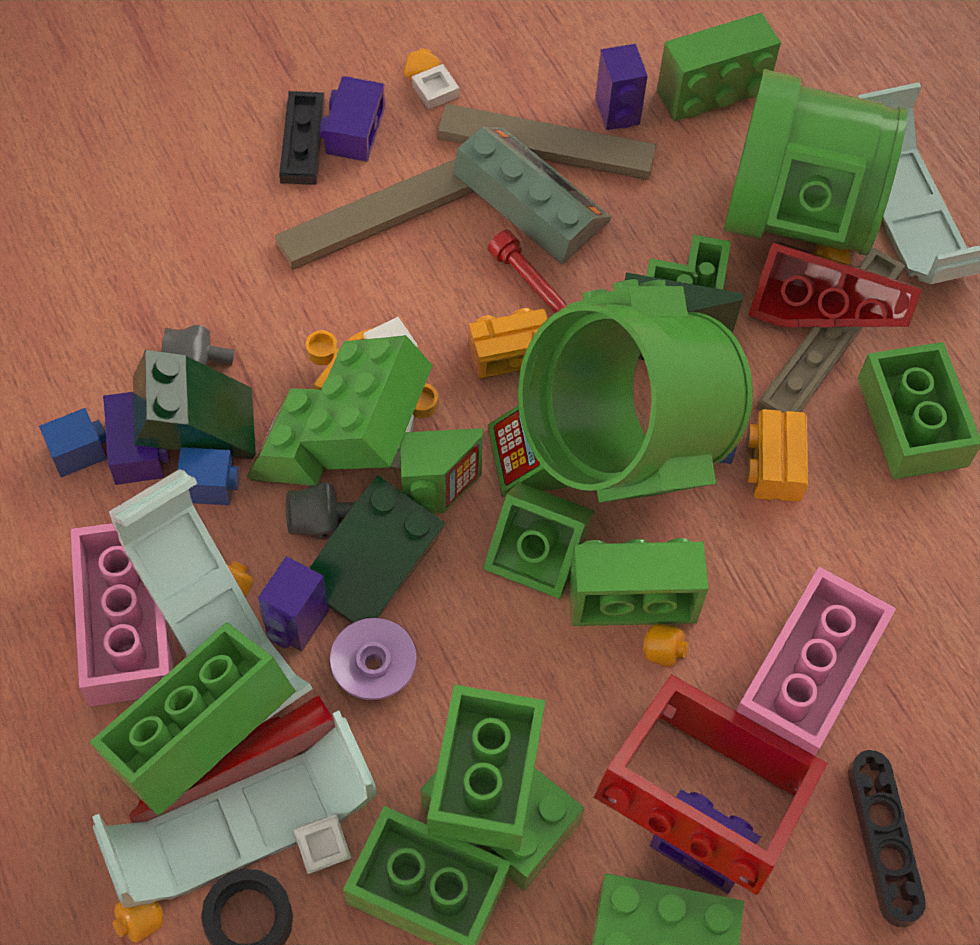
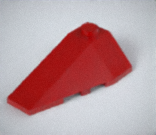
M772 242L748 316L781 327H909L922 289L785 243Z

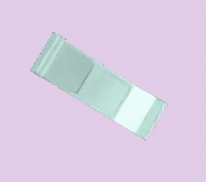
M920 83L857 95V98L880 102L884 106L907 109V122L901 154L882 219L886 233L900 262L906 265L904 270L909 274V277L919 276L917 280L928 284L979 274L980 245L967 248L917 149L913 107L921 88Z
M179 469L109 511L113 526L117 530L119 541L160 609L186 657L228 622L275 659L296 692L264 720L266 721L312 690L310 683L294 673L269 641L193 506L189 488L198 484L194 477L187 475L185 471Z
M340 711L333 713L335 727L305 753L146 822L106 826L99 814L93 816L92 818L95 823L93 830L123 907L146 905L155 901L172 900L178 896L186 895L221 879L228 873L241 870L247 865L297 845L298 843L293 831L294 828L333 814H337L340 824L344 823L343 820L349 815L359 811L378 795L375 782L345 717L342 718Z

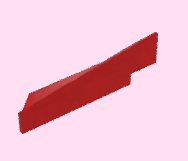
M320 696L310 699L282 718L277 716L261 723L160 815L296 757L297 753L311 748L335 727L334 720ZM141 799L137 807L129 814L132 823L146 822L158 817Z

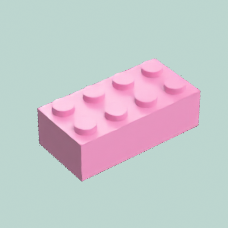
M113 523L70 529L79 688L89 707L138 700L175 667L172 631L125 553Z
M818 567L742 698L737 712L816 756L896 608Z

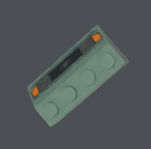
M482 127L457 148L453 174L562 265L611 220V215L503 127Z

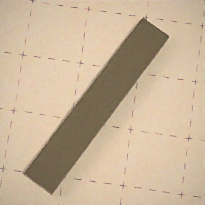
M452 104L445 105L438 127V139L457 143H464L482 127H503L541 159L646 180L649 178L656 144Z
M454 159L275 235V241L293 270L475 191L453 174L456 160Z
M873 247L858 268L898 280L906 265ZM813 327L759 399L756 409L759 411L762 409L779 410L782 413L786 411L802 412L863 327Z

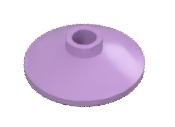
M382 618L362 619L347 626L335 639L330 652L331 671L338 685L348 694L364 700L385 699L397 694L411 680L416 668V649L409 634L398 624ZM373 659L379 660L382 663L381 667L376 670L368 669L366 664Z

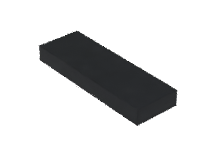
M288 92L279 172L281 184L317 185L321 145L320 125L325 105L324 92Z

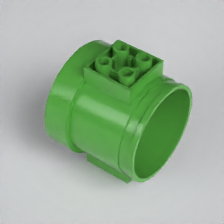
M764 69L723 231L761 239L763 232L843 251L845 249L856 251L860 255L867 256L877 237L893 186L904 140L907 109L902 107L893 108L884 106L880 102L801 85L802 77Z
M636 279L616 282L613 284V291L607 292L605 289L583 293V300L566 305V308L553 314L541 325L528 345L523 358L519 376L518 404L521 423L528 444L537 460L549 474L572 488L588 491L597 490L599 503L655 496L716 484L713 465L725 459L734 450L747 428L753 402L752 376L749 363L740 343L726 326L708 315L687 312L683 286H666L665 280L649 281L640 284V286ZM640 353H642L648 369L652 397L651 417L646 435L639 424L633 400V378Z

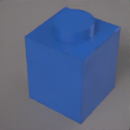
M86 408L39 426L60 477L106 460L101 445L106 443L105 431L99 419L91 422Z
M181 448L177 470L185 471L187 475L194 477L198 483L189 488L192 503L230 505L232 490L238 491L240 483V468L233 465L230 450Z

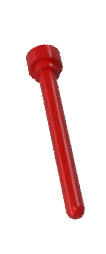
M509 229L499 232L492 238L487 249L498 262L511 264L554 313L567 307L566 305L568 304L521 254L520 241Z

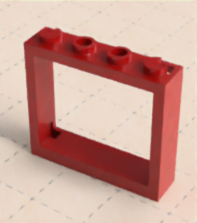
M671 674L606 768L593 798L755 895H758L776 865L828 763ZM660 718L794 795L766 850L627 769Z

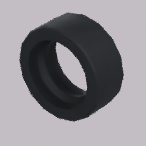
M241 869L226 874L213 884L204 899L201 920L205 936L211 945H284L291 934L293 913L287 892L275 877L261 870ZM243 890H257L267 895L275 909L274 925L269 934L252 944H238L230 940L222 931L220 923L221 910L226 901L235 893Z

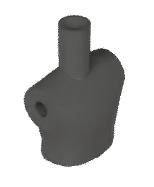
M193 325L186 329L165 328L161 352L186 355L206 366L208 361L232 365L235 351L233 349L210 346V331L201 325Z
M317 483V486L311 485L309 488L301 491H287L286 520L288 533L309 535L316 539H330L339 526V519H344L355 502H337L334 486L330 483Z

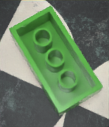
M226 622L89 743L115 775L159 816L203 775L209 772L236 745L243 741L268 716L276 711L296 690L270 654Z

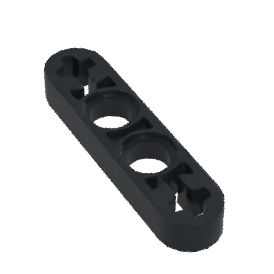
M866 750L859 753L849 767L848 779L880 911L890 924L896 927H907L923 915L926 908L925 895L892 766L882 753L875 750ZM866 763L869 764L871 770L879 771V775L874 780L876 793L865 797V794L868 795L873 788L869 775H861L860 773ZM875 804L885 806L891 812V824L888 826L875 824L869 816L870 806ZM884 848L897 850L903 858L902 869L897 871L887 869L881 863L880 851ZM904 877L908 881H904L900 886L901 895L904 901H911L913 904L906 915H904L902 908L894 907L892 904L899 894L895 881L901 880ZM886 882H895L889 886L886 884Z

